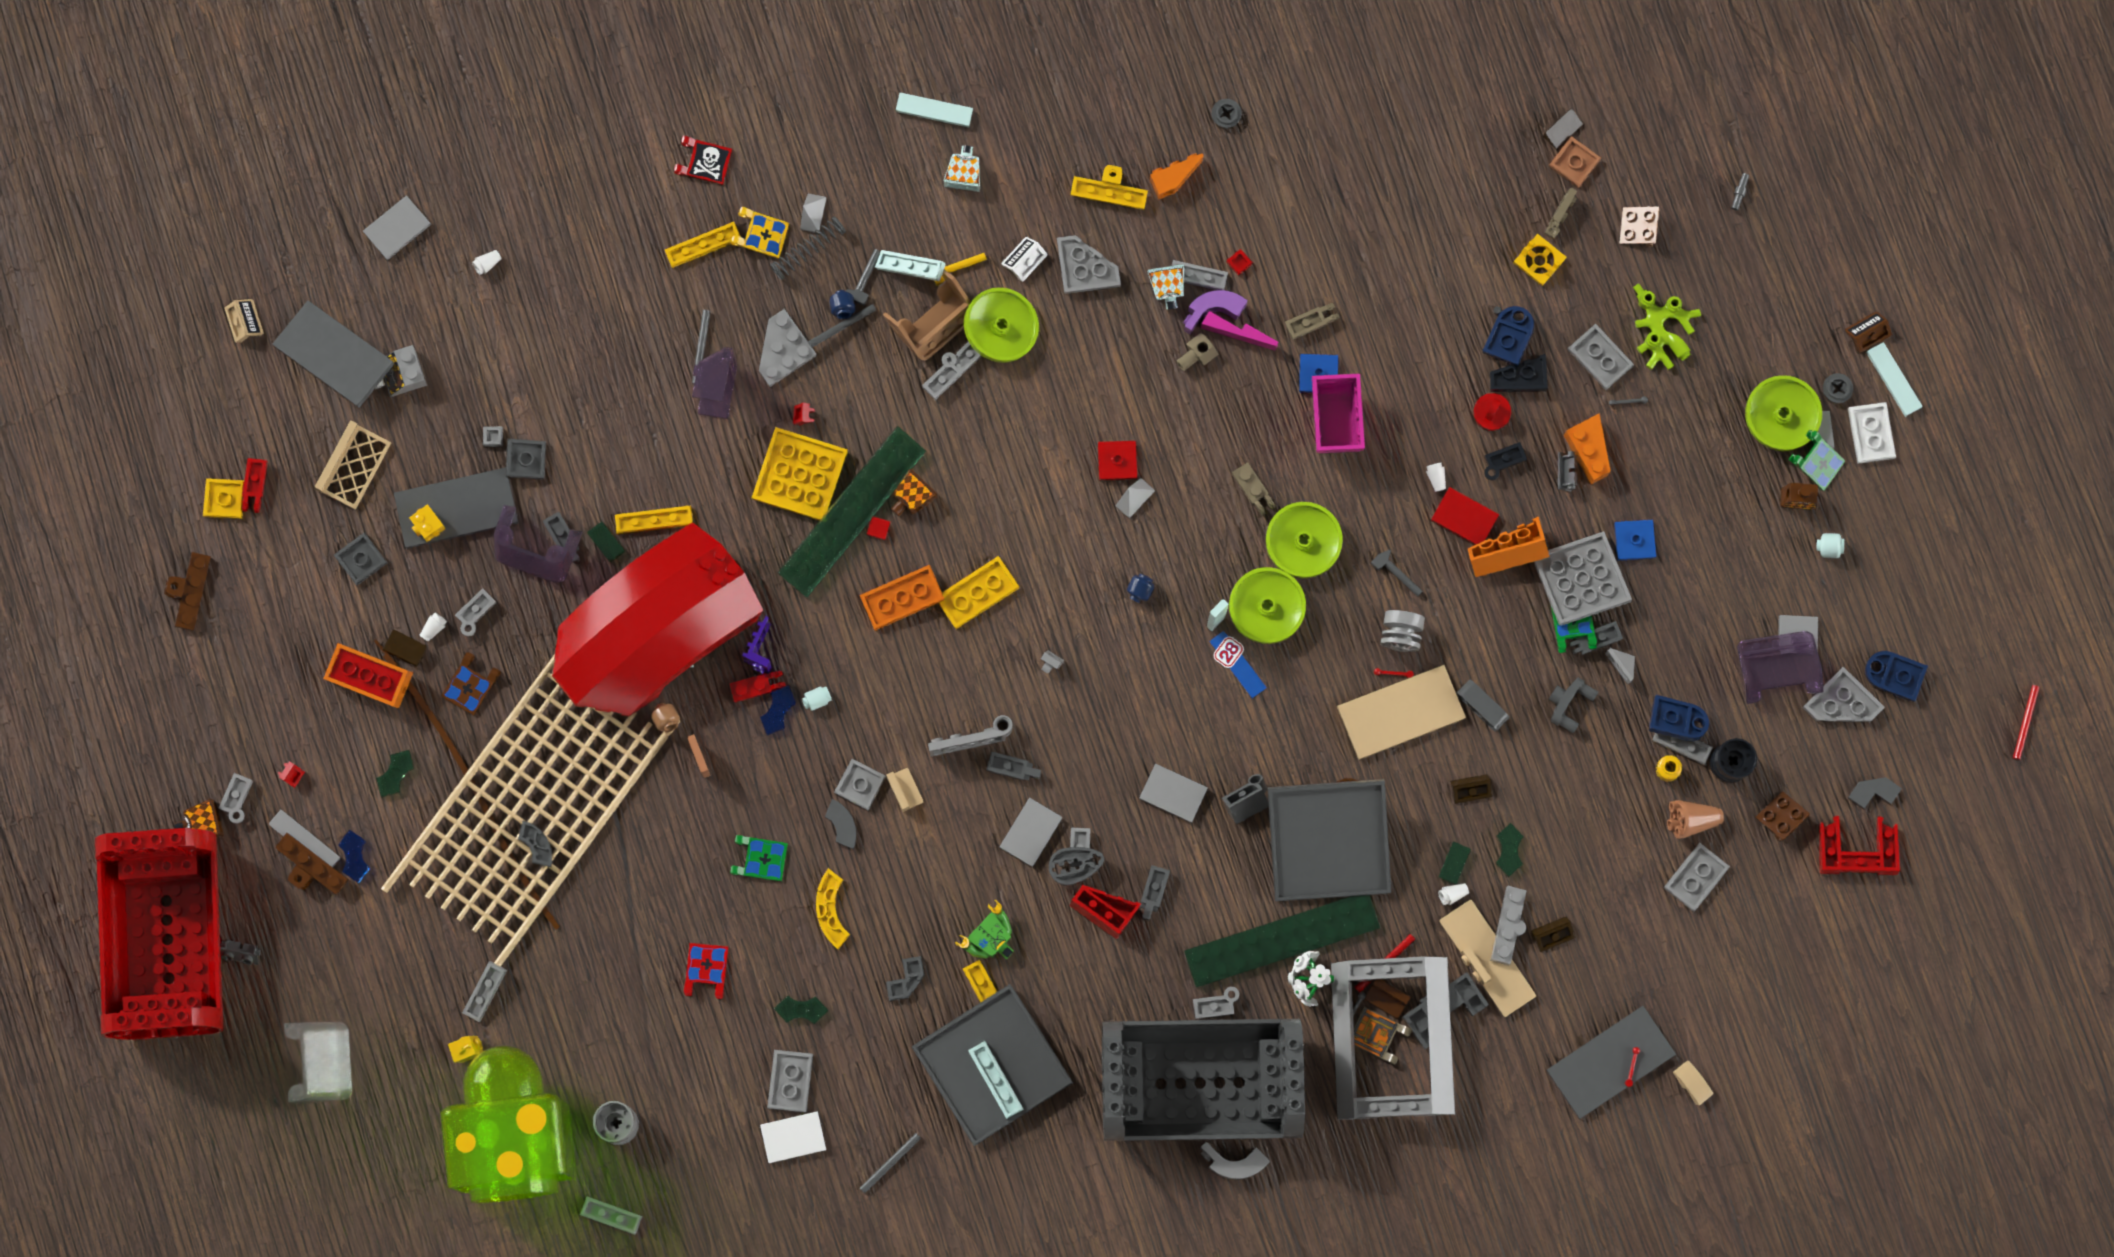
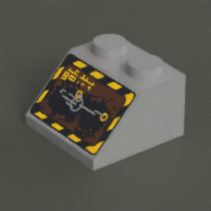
M413 345L395 350L386 356L395 363L384 377L390 397L427 386L417 352Z

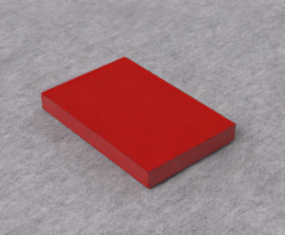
M1449 487L1430 521L1477 545L1485 541L1499 514Z

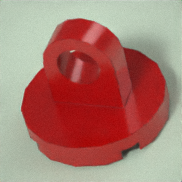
M1487 393L1481 396L1475 403L1473 415L1477 425L1482 429L1495 431L1505 427L1509 422L1511 406L1502 395Z

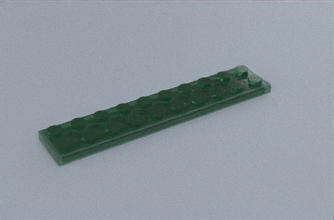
M896 426L777 574L807 598L898 487L908 471L925 454L926 450L899 426Z
M1351 896L1184 950V954L1195 987L1198 988L1380 929V925L1370 896Z

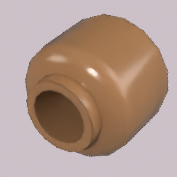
M665 703L655 706L651 717L657 729L664 732L675 730L680 721L675 707L672 704Z

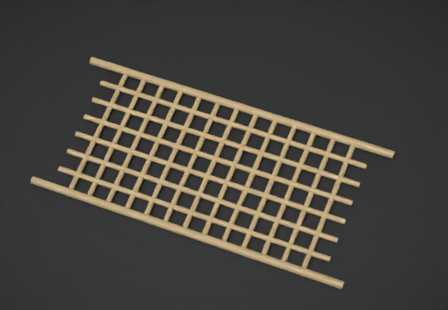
M555 654L381 888L387 893L407 865L410 864L419 871L409 884L411 887L414 888L424 874L435 882L425 897L429 899L438 886H441L450 893L441 906L443 910L456 897L466 904L456 918L457 920L461 921L471 908L482 916L472 929L474 932L478 931L486 919L497 926L488 942L492 944L501 931L512 937L494 962L499 966H502L673 732L663 731L655 744L652 745L643 738L653 725L652 723L648 722L639 735L627 727L636 716V712L629 716L623 724L612 717L614 712L598 711L592 707H588L583 715L579 717L569 710L573 704L571 700L564 706L554 699L561 689L558 683L550 695L539 688L547 677L556 682L552 677V673H550L554 668ZM535 692L546 699L538 711L527 704ZM549 703L562 710L554 722L542 714ZM524 708L534 714V717L527 726L516 719ZM593 709L604 716L597 728L585 721ZM565 714L577 721L569 733L558 726V723ZM538 718L550 725L543 737L531 730ZM608 720L620 728L612 739L600 732ZM512 724L523 730L515 742L504 735ZM581 724L593 732L585 744L573 736ZM554 729L566 737L558 748L546 741ZM624 731L635 738V741L628 750L616 743ZM527 734L539 741L531 753L519 745ZM596 736L608 743L601 755L589 747ZM501 739L511 745V748L504 757L493 750ZM570 740L581 747V750L574 759L562 752ZM639 742L650 749L642 761L631 754ZM542 745L554 752L546 764L535 757ZM612 747L624 754L616 766L605 759V756ZM516 749L527 757L520 768H517L508 761ZM585 751L597 759L590 770L577 763ZM489 755L500 761L492 773L481 766ZM558 756L570 763L562 775L551 768V765ZM628 758L638 764V767L631 776L620 769ZM531 760L543 768L535 780L523 772ZM601 762L613 770L605 782L593 774ZM504 765L516 772L508 784L496 776ZM574 767L585 774L578 786L566 779ZM478 770L488 776V779L481 788L470 782ZM547 771L558 779L551 790H548L539 783ZM616 774L627 780L619 792L609 785ZM519 776L531 783L524 795L512 788ZM589 778L601 785L594 797L582 790ZM492 781H495L504 788L497 799L484 792ZM562 783H565L574 790L566 802L554 794ZM466 786L477 792L469 804L459 798V795ZM535 787L547 794L539 806L528 799V796ZM605 789L616 796L608 808L597 801ZM508 791L520 799L512 811L500 803ZM578 793L590 801L582 813L570 805ZM481 796L492 803V806L485 815L473 808ZM551 798L562 805V808L555 817L543 810ZM455 801L466 808L458 819L447 813ZM523 803L536 810L528 820L529 823L532 824L539 814L551 821L543 833L550 845L555 848L552 852V861L559 852L570 858L562 870L553 864L552 867H549L558 874L551 886L540 879L548 867L542 866L536 876L525 869V865L532 857L530 848L518 840L519 834L515 838L504 830L512 818L522 824V821H525L516 814ZM593 805L604 811L597 823L586 817ZM497 807L508 814L501 826L489 819ZM567 809L578 816L571 828H568L559 821ZM469 812L481 819L473 831L462 824V821ZM443 817L454 824L446 836L436 829V826ZM582 820L593 827L585 839L574 832ZM485 823L497 830L489 842L477 834ZM555 825L567 832L559 844L547 836ZM458 827L469 834V837L462 846H459L450 839ZM431 833L442 839L435 851L424 845V842ZM500 834L512 841L505 853L493 846ZM571 836L581 842V845L574 854L563 848ZM473 839H476L485 846L477 858L466 851V848ZM446 843L458 851L450 862L438 855ZM516 845L528 853L521 864L508 857ZM420 848L431 855L423 867L412 860ZM489 849L501 857L493 869L481 861ZM462 854L473 861V864L466 873L454 866ZM434 859L446 866L438 878L427 871ZM504 861H507L516 868L509 880L497 873ZM477 866H480L489 873L481 885L470 877ZM450 870L462 877L454 889L443 882V879ZM520 872L532 879L525 891L513 884ZM493 876L505 884L497 896L485 888ZM466 881L478 889L470 900L458 893ZM536 883L547 890L539 902L528 895ZM509 888L521 895L513 907L501 900ZM482 892L493 899V902L486 911H483L474 904ZM524 899L535 905L528 917L517 911ZM497 904H500L509 911L501 923L489 915ZM513 914L523 921V924L516 933L505 926Z

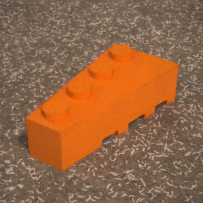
M1539 517L1532 519L1533 522L1526 526L1524 523L1518 525L1517 530L1510 533L1506 531L1501 533L1495 540L1488 539L1468 548L1475 577L1550 557Z

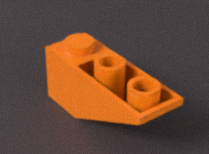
M1195 153L1188 156L1187 160L1182 162L1178 160L1171 163L1170 167L1165 169L1161 167L1152 171L1150 181L1158 199L1176 193L1201 164L1203 154L1197 155Z

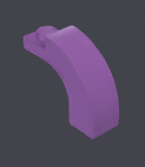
M1216 290L1207 292L1190 304L1188 312L1193 315L1189 314L1183 323L1185 324L1184 331L1191 335L1199 321L1209 311L1223 312L1237 320L1246 307L1248 300L1230 291Z

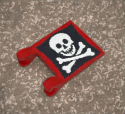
M683 136L681 145L693 147L689 167L676 164L674 173L723 185L732 149Z

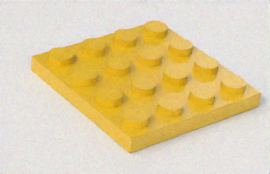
M775 427L752 495V500L825 522L848 449Z

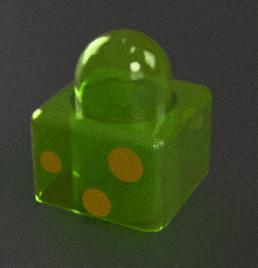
M496 1046L478 1054L471 1061L465 1072L463 1080L465 1103L447 1106L440 1114L448 1189L461 1194L470 1193L471 1203L520 1200L558 1193L559 1181L577 1179L569 1104L553 1093H544L540 1069L533 1058L526 1052L511 1046Z

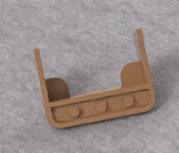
M945 269L942 273L945 281L937 289V296L940 301L914 324L905 318L897 322L886 312L883 314L896 335L921 360H927L964 329L965 312L971 303L956 278Z

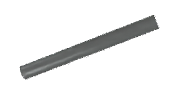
M874 305L868 306L809 340V346L813 348L875 312Z
M703 310L692 379V384L699 385L710 318L709 310Z
M915 1133L860 1189L866 1193L921 1138Z

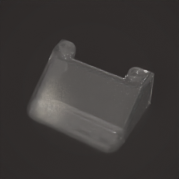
M342 1022L285 1023V1035L292 1040L301 1039L303 1084H297L290 1088L288 1102L303 1104L347 1099L352 1092L347 1026Z

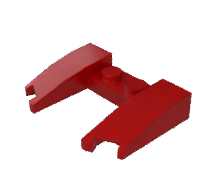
M1839 816L1833 817L1834 823L1825 827L1823 822L1820 823V874L1861 872L1878 873V875H1898L1900 872L1897 824L1891 828L1882 823L1883 817L1878 816L1877 852L1841 851Z

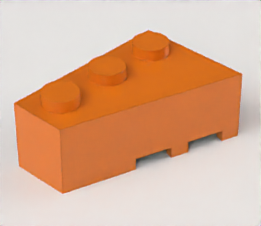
M1600 414L1566 430L1563 436L1571 450L1577 455V461L1590 484L1592 485L1607 477L1611 470Z

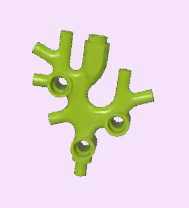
M1638 283L1633 289L1638 294L1636 297L1639 300V306L1646 310L1647 317L1642 320H1636L1635 326L1636 328L1648 327L1652 332L1647 335L1644 343L1638 346L1637 350L1640 354L1648 349L1652 350V357L1646 364L1648 369L1652 370L1658 361H1662L1669 370L1674 365L1664 352V345H1669L1676 357L1682 361L1691 355V350L1682 338L1664 329V321L1668 318L1677 319L1688 335H1690L1695 330L1689 323V319L1700 317V309L1683 310L1681 308L1682 301L1675 296L1670 297L1664 307H1659L1655 304L1656 297L1654 293L1644 290Z

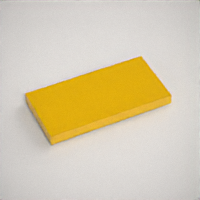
M997 556L942 592L945 600L938 604L954 628L958 629L1020 587L1000 557Z

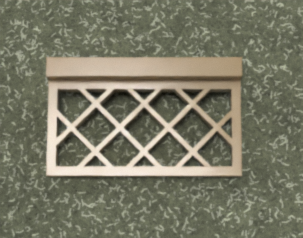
M350 420L314 487L315 490L356 510L386 455L391 442ZM359 431L367 435L368 442L357 444L355 437ZM380 441L386 445L382 452L374 453L372 443ZM369 444L372 454L361 457L359 447ZM356 448L359 458L348 461L346 455L348 450ZM374 457V468L366 470L363 460ZM361 461L363 471L353 474L350 464ZM348 465L350 475L339 478V467ZM365 474L367 480L365 485L357 487L354 476ZM352 478L355 488L344 491L341 480ZM339 482L341 492L333 494L327 489L331 483ZM355 490L358 498L353 504L346 500L345 493Z

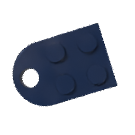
M1519 306L1504 309L1496 319L1482 350L1483 354L1518 366L1534 331V320L1530 312ZM1517 313L1524 315L1521 321H1516L1513 317Z
M1880 651L1872 655L1867 661L1865 675L1869 683L1875 688L1915 702L1928 666L1890 651ZM1872 662L1880 664L1881 670L1879 672H1874L1871 669Z
M1655 695L1649 725L1650 732L1685 741H1696L1705 735L1709 727V719L1702 708L1691 703ZM1694 722L1702 723L1703 728H1697Z

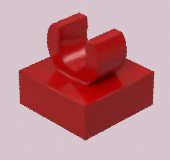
M808 403L795 405L793 424L800 426L805 423L814 422L815 419L809 418V413L815 412V409L810 408Z
M289 761V763H284L285 769L282 773L278 772L281 780L295 788L305 771Z

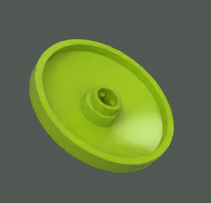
M991 288L978 294L969 304L964 316V330L970 345L977 353L991 361L1005 363L1020 359L1034 346L1038 337L1039 322L1035 309L1023 295L1008 288Z
M1774 376L1761 382L1752 391L1746 403L1745 418L1751 434L1759 443L1776 451H1792L1803 447L1811 441L1806 437L1809 430L1818 432L1822 421V406L1818 395L1806 382L1792 376Z
M1296 502L1279 510L1270 521L1266 533V548L1272 562L1280 570L1297 578H1312L1329 570L1338 559L1343 542L1341 527L1334 515L1321 505L1312 502Z
M1272 567L1257 568L1243 575L1233 587L1229 600V612L1234 626L1243 636L1261 644H1274L1288 639L1300 627L1306 611L1305 595L1297 580L1287 572Z

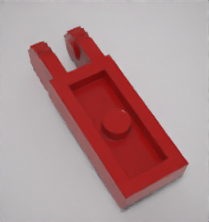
M247 458L242 493V510L245 512L249 509V497L255 498L254 513L260 512L268 464L267 460Z
M782 671L765 673L729 683L734 702L772 693L774 690L784 688L786 686L785 682H778L771 686L769 684L770 679L782 676Z

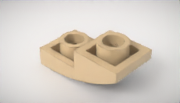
M1686 1061L1673 1072L1682 1088L1687 1089L1696 1105H1701L1714 1094L1690 1061Z

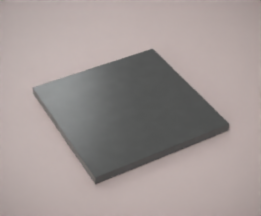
M1384 779L1268 787L1275 901L1391 893Z
M1011 984L911 1046L973 1146H976L1073 1084V1081ZM984 1041L987 1043L1024 1109L1008 1119L1003 1114L968 1050Z

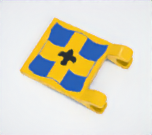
M742 207L738 215L751 219L745 239L734 235L731 238L730 244L779 259L789 223Z

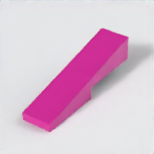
M1210 311L1201 324V329L1274 351L1278 347V341L1250 325L1245 324L1243 329H1240Z

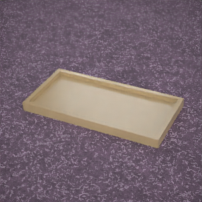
M1444 665L1337 706L1358 760L1466 718Z

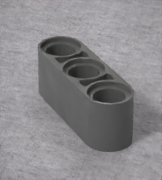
M1470 679L1456 692L1460 700L1495 732L1510 718L1492 698Z

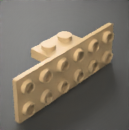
M1472 900L1467 901L1440 919L1439 922L1462 954V961L1467 967L1470 966L1473 971V977L1478 983L1481 982L1504 1017L1536 997L1535 992L1513 960L1509 966L1490 961L1496 935Z

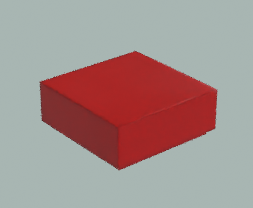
M1241 249L1226 260V263L1238 276L1253 264Z
M872 516L867 535L885 541L891 522Z

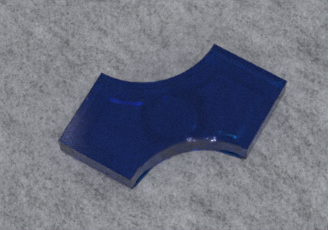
M789 685L771 692V707L766 714L760 717L767 736L785 729V715L796 704Z
M349 829L338 844L346 857V863L342 872L357 883H360L370 869L365 863L362 854L366 841Z

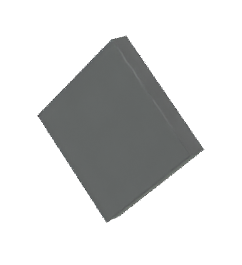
M507 439L505 477L544 480L546 441Z
M365 532L334 554V557L356 586L387 564V561Z

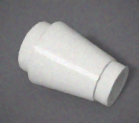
M494 250L493 252L476 257L472 265L479 275L486 274L501 260V256Z
M1442 463L1426 466L1428 470L1426 473L1435 492L1446 489L1445 469L1442 467Z
M435 612L429 616L420 636L429 642L430 639L446 627L447 621Z
M1464 883L1442 887L1438 894L1443 905H1451L1469 894V890Z

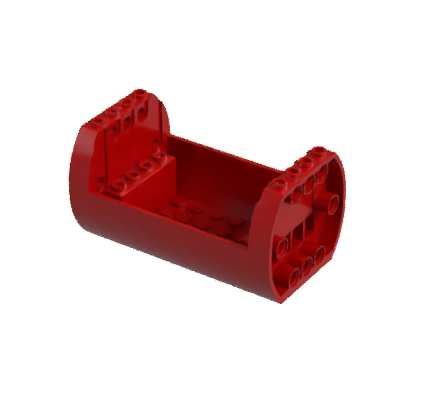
M176 828L105 833L95 838V859L97 860L101 1036L117 1040H143L212 1035L222 1032L224 1027L216 834L202 829ZM170 896L172 898L171 905L163 906L162 899ZM167 915H170L173 919L169 926L163 924V918ZM166 935L173 936L172 944H164L163 939ZM167 954H172L174 956L173 963L165 964L164 957ZM169 973H172L175 977L174 982L171 984L165 982V976Z

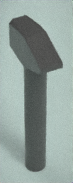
M874 249L856 289L846 290V292L853 295L854 302L865 306L869 295L862 291L880 255V251Z
M1391 550L1378 554L1371 562L1375 569L1379 571L1385 566L1417 597L1423 592L1388 559Z

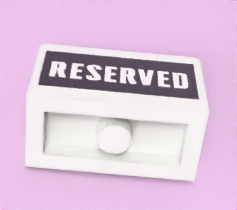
M1025 237L1002 262V265L1011 270L1018 280L1023 282L1048 254L1038 242Z

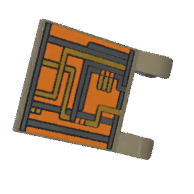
M1364 1007L1354 1028V1046L1390 1064L1396 1065L1398 1057L1388 1053L1387 1050L1396 1031L1409 1037L1411 1029Z

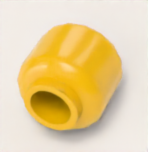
M1667 755L1657 762L1656 774L1665 782L1674 781L1682 772V764L1677 757Z

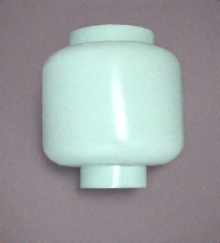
M1824 533L1821 536V540L1817 539V551H1820L1823 558H1839L1841 554H1844L1845 540L1841 538L1840 534Z

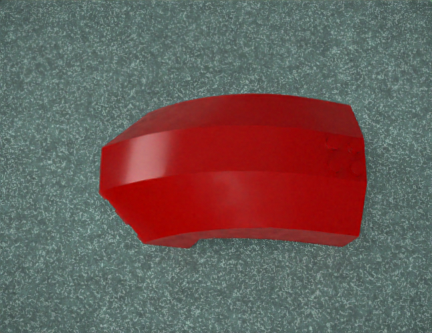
M692 522L618 572L559 625L552 677L575 706L583 708L584 706L592 707L595 710L608 713L611 711L622 713L621 715L629 717L657 699L667 684L700 659L754 624L762 614L763 608L746 574L723 545Z

